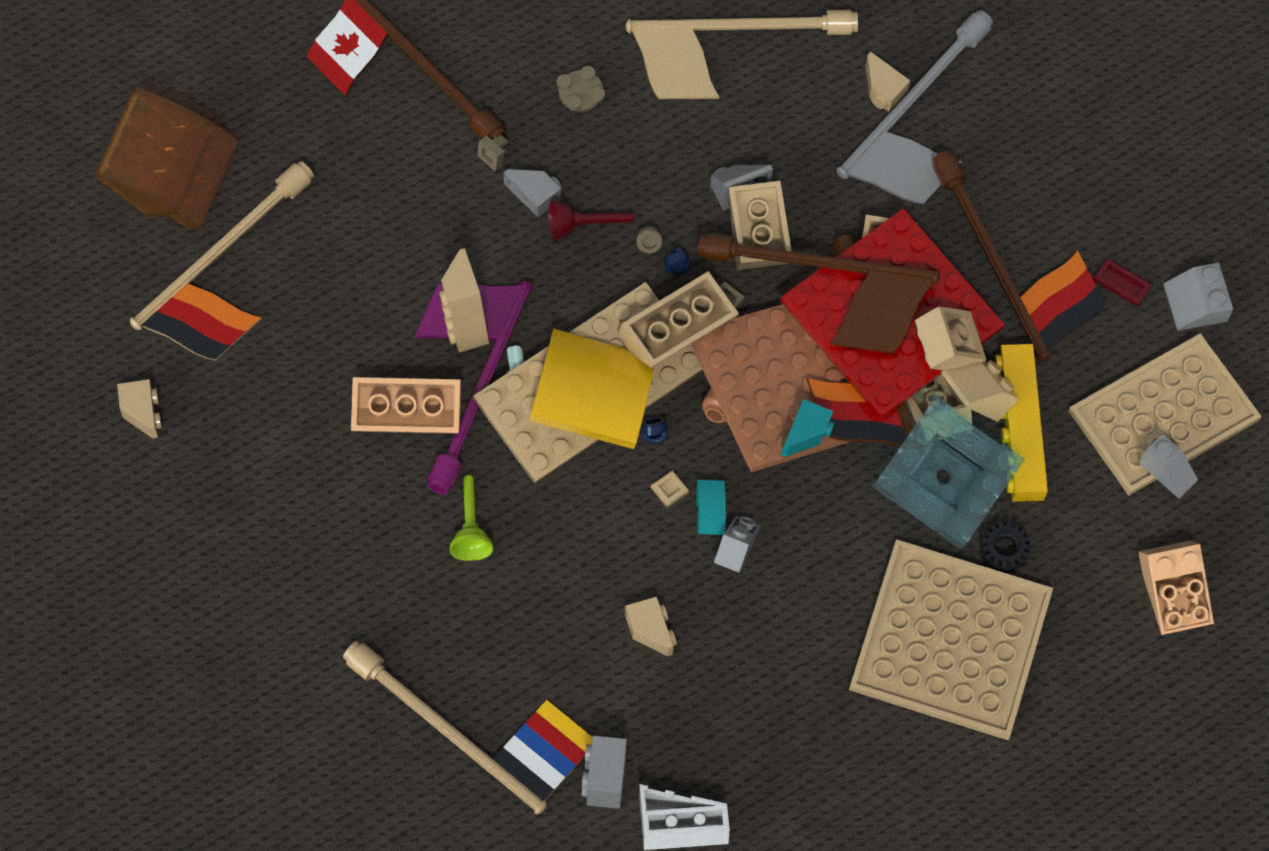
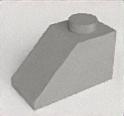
M507 169L503 172L504 184L538 218L549 210V204L552 199L561 200V184L555 177H549L544 171Z
M1164 434L1144 451L1139 464L1177 498L1180 499L1198 481L1183 451Z

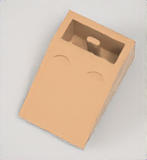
M1185 541L1138 551L1142 575L1161 635L1214 624L1199 543Z

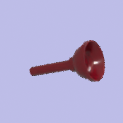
M552 199L549 204L548 221L553 241H558L561 237L569 235L574 227H580L581 224L629 223L635 219L633 212L580 214L579 211L573 212V209L568 204L559 202L558 199Z

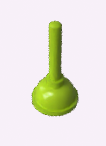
M466 475L463 478L465 524H463V528L456 533L450 543V553L453 557L463 561L481 560L491 555L493 552V542L476 523L474 477Z

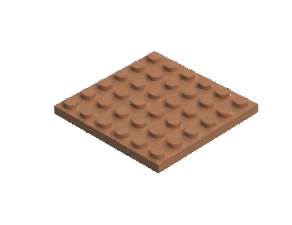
M783 304L733 318L691 344L751 472L849 443L823 436L818 446L787 457L781 455L803 399L814 403L807 378L830 383H849Z

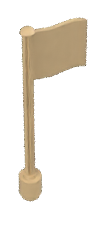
M851 9L827 10L826 15H822V17L684 20L628 19L626 22L627 32L629 34L633 33L643 54L649 83L658 99H720L710 80L704 52L694 31L822 28V30H827V35H851L852 32H858V13L851 12Z

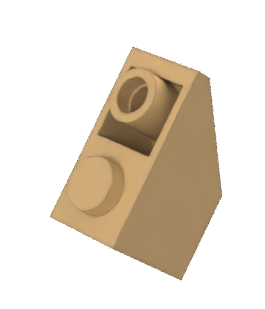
M149 379L117 384L119 406L123 418L151 438H158L157 429L162 428L160 413H155L154 405L159 404L157 388L152 389Z
M657 597L626 605L625 617L632 638L666 656L673 655V646L677 645L673 630L667 629L665 621L668 620V615L664 604L659 605Z

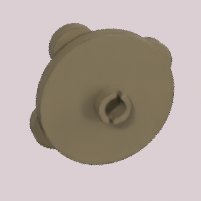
M584 66L581 70L572 71L567 75L562 74L557 78L559 98L571 111L583 112L591 110L605 98L602 83L595 75V70L591 66Z

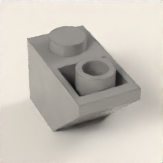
M736 516L723 535L714 563L739 573L748 558L761 525L755 523L749 517Z

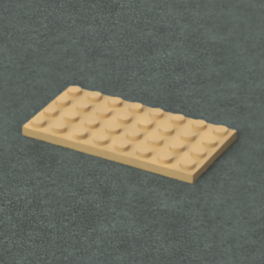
M645 282L569 333L627 349L618 336L622 323L657 303L659 299ZM691 344L654 366L645 409L703 371ZM548 347L473 396L476 404L534 483L599 441L598 439L529 421Z

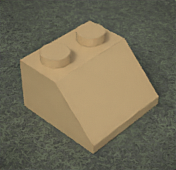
M939 306L915 320L918 329L917 334L922 341L925 359L930 369L947 371L986 360L971 311Z
M991 360L941 372L967 408L997 422L1019 400L1013 391L1015 388L1013 384L1001 376L1000 367Z

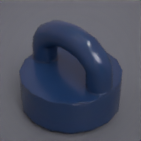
M680 246L674 247L670 255L664 259L666 272L673 275L683 274L691 267L689 255L683 253V249Z
M651 417L643 420L641 423L643 439L650 444L663 442L668 437L667 420L664 417Z

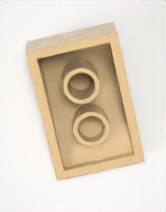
M781 181L729 187L734 242H738L740 245L791 251ZM736 256L735 258L737 270L788 264Z
M940 375L904 402L913 429L922 445L973 430L971 409L964 405L943 375Z

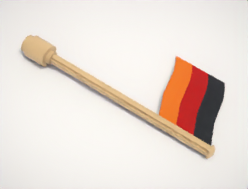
M302 161L292 164L275 180L277 184L276 190L137 316L131 317V326L136 330H142L143 327L166 336L192 353L216 361L261 320V317L243 312L215 294L189 283L283 198L290 197L294 199L303 191L314 177L311 169Z

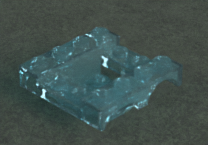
M935 396L872 486L961 549L969 541L1025 458L1002 443L1000 445L960 417L957 414V410ZM942 438L944 441H946L947 443H949L951 446H953L954 448H956L957 450H959L961 453H963L964 455H966L968 458H970L971 460H973L975 463H977L978 465H980L983 469H982V470L979 469L977 466H975L974 464H972L971 462H969L967 459H965L964 457H962L960 454H958L957 452H955L953 449H951L950 447H948L946 444H944L943 442H941L939 439ZM938 470H946L950 474L949 483L943 484L937 480L936 474Z

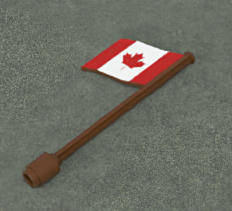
M345 0L337 15L315 39L307 54V58L347 97L355 80L376 57L387 36H389L470 117V128L481 139L486 135L491 140L499 135H502L504 138L507 136L505 126L488 109L478 110L368 0Z

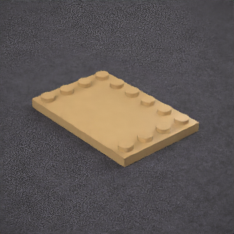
M1201 334L1187 340L1069 408L1071 416L1128 496L1157 480L1139 463L1144 451L1162 434L1183 451L1189 462L1260 421L1262 417Z

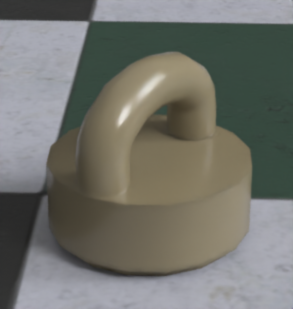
M646 226L638 231L636 243L642 252L654 253L662 245V236L657 228Z

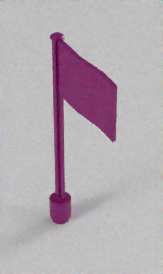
M521 281L515 286L478 285L488 340L496 342L462 417L459 434L455 433L448 452L437 456L428 476L429 489L438 494L446 495L449 490H452L460 473L462 464L459 462L458 456L479 410V406L474 401L473 396L490 385L530 291H533V286L528 281ZM442 284L437 285L414 339L436 337L449 339L439 291L443 290Z

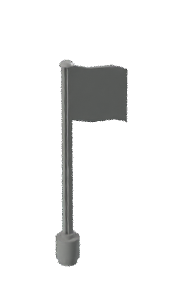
M981 10L972 13L956 30L957 41L841 167L836 168V173L840 178L847 179L850 176L874 184L903 200L917 204H924L942 185L933 169L934 163L932 159L938 153L913 140L889 133L888 131L965 47H976L989 33L993 21L987 13Z

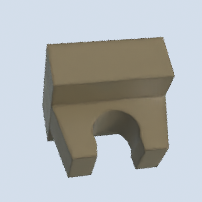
M486 135L479 141L477 156L496 171L503 165L504 153L506 152L504 146L508 144V140L502 135L491 140Z

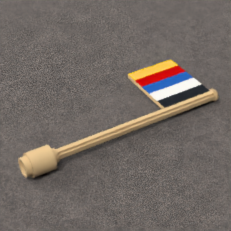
M355 641L343 655V658L347 661L346 665L364 680L377 679L535 810V814H540L545 810L547 798L585 757L586 744L592 745L593 737L546 700L497 755L491 759L387 673L383 666L384 659L365 643L360 644L358 641Z

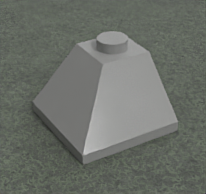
M734 165L729 168H719L711 174L710 186L723 211L730 208L729 187L771 182L773 168L771 165Z

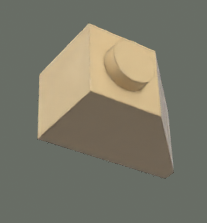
M870 52L867 55L865 66L869 98L877 108H884L890 112L908 93L910 80Z

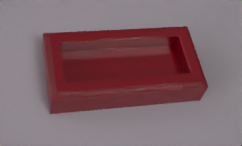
M1108 258L1093 279L1094 282L1137 307L1152 286L1149 282Z

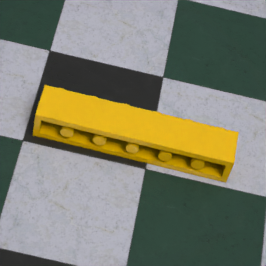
M1033 344L1001 345L999 354L994 357V363L1000 367L1001 376L1013 384L1015 387L1013 391L1019 398L1001 418L1005 422V428L1001 429L1002 444H1007V452H1004L1003 458L1004 468H1009L1010 477H1006V491L1011 493L1012 502L1044 501L1048 489Z

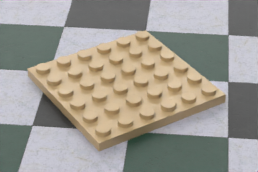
M896 539L849 690L1009 741L1053 588Z

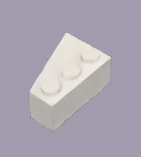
M640 784L639 800L644 850L729 843L730 829L726 803L695 796L688 798L675 795L673 791L666 790L662 792L648 789V786Z

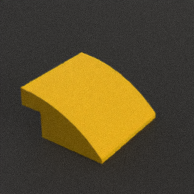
M553 329L529 421L634 449L643 419L654 367L651 368L635 358L628 349Z

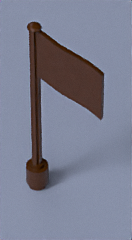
M713 233L701 235L698 245V255L704 256V259L730 262L731 257L741 256L868 274L853 298L841 329L830 342V345L894 354L908 333L918 305L932 283L936 285L940 281V272L937 269L936 271L740 245L738 242H734L733 236Z

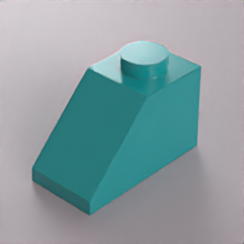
M803 399L781 455L787 457L820 445L823 436L829 438L834 426V422L830 421L833 411Z

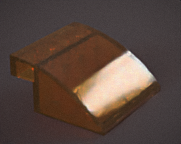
M134 88L95 177L148 217L171 216L187 229L201 228L238 140L213 122L180 104L151 92Z

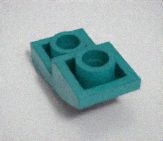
M697 480V534L724 535L726 530L725 481Z

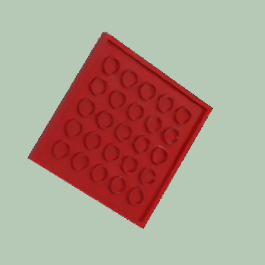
M904 208L836 257L930 271L939 270V283L936 285L932 283L918 305L908 333L894 354L830 345V342L841 329L853 298L868 274L820 268L783 295L780 300L880 419L942 375L941 372L943 370L930 369L925 359L923 344L917 334L918 329L915 323L917 318L939 306L971 311L981 344L985 343L1005 326Z

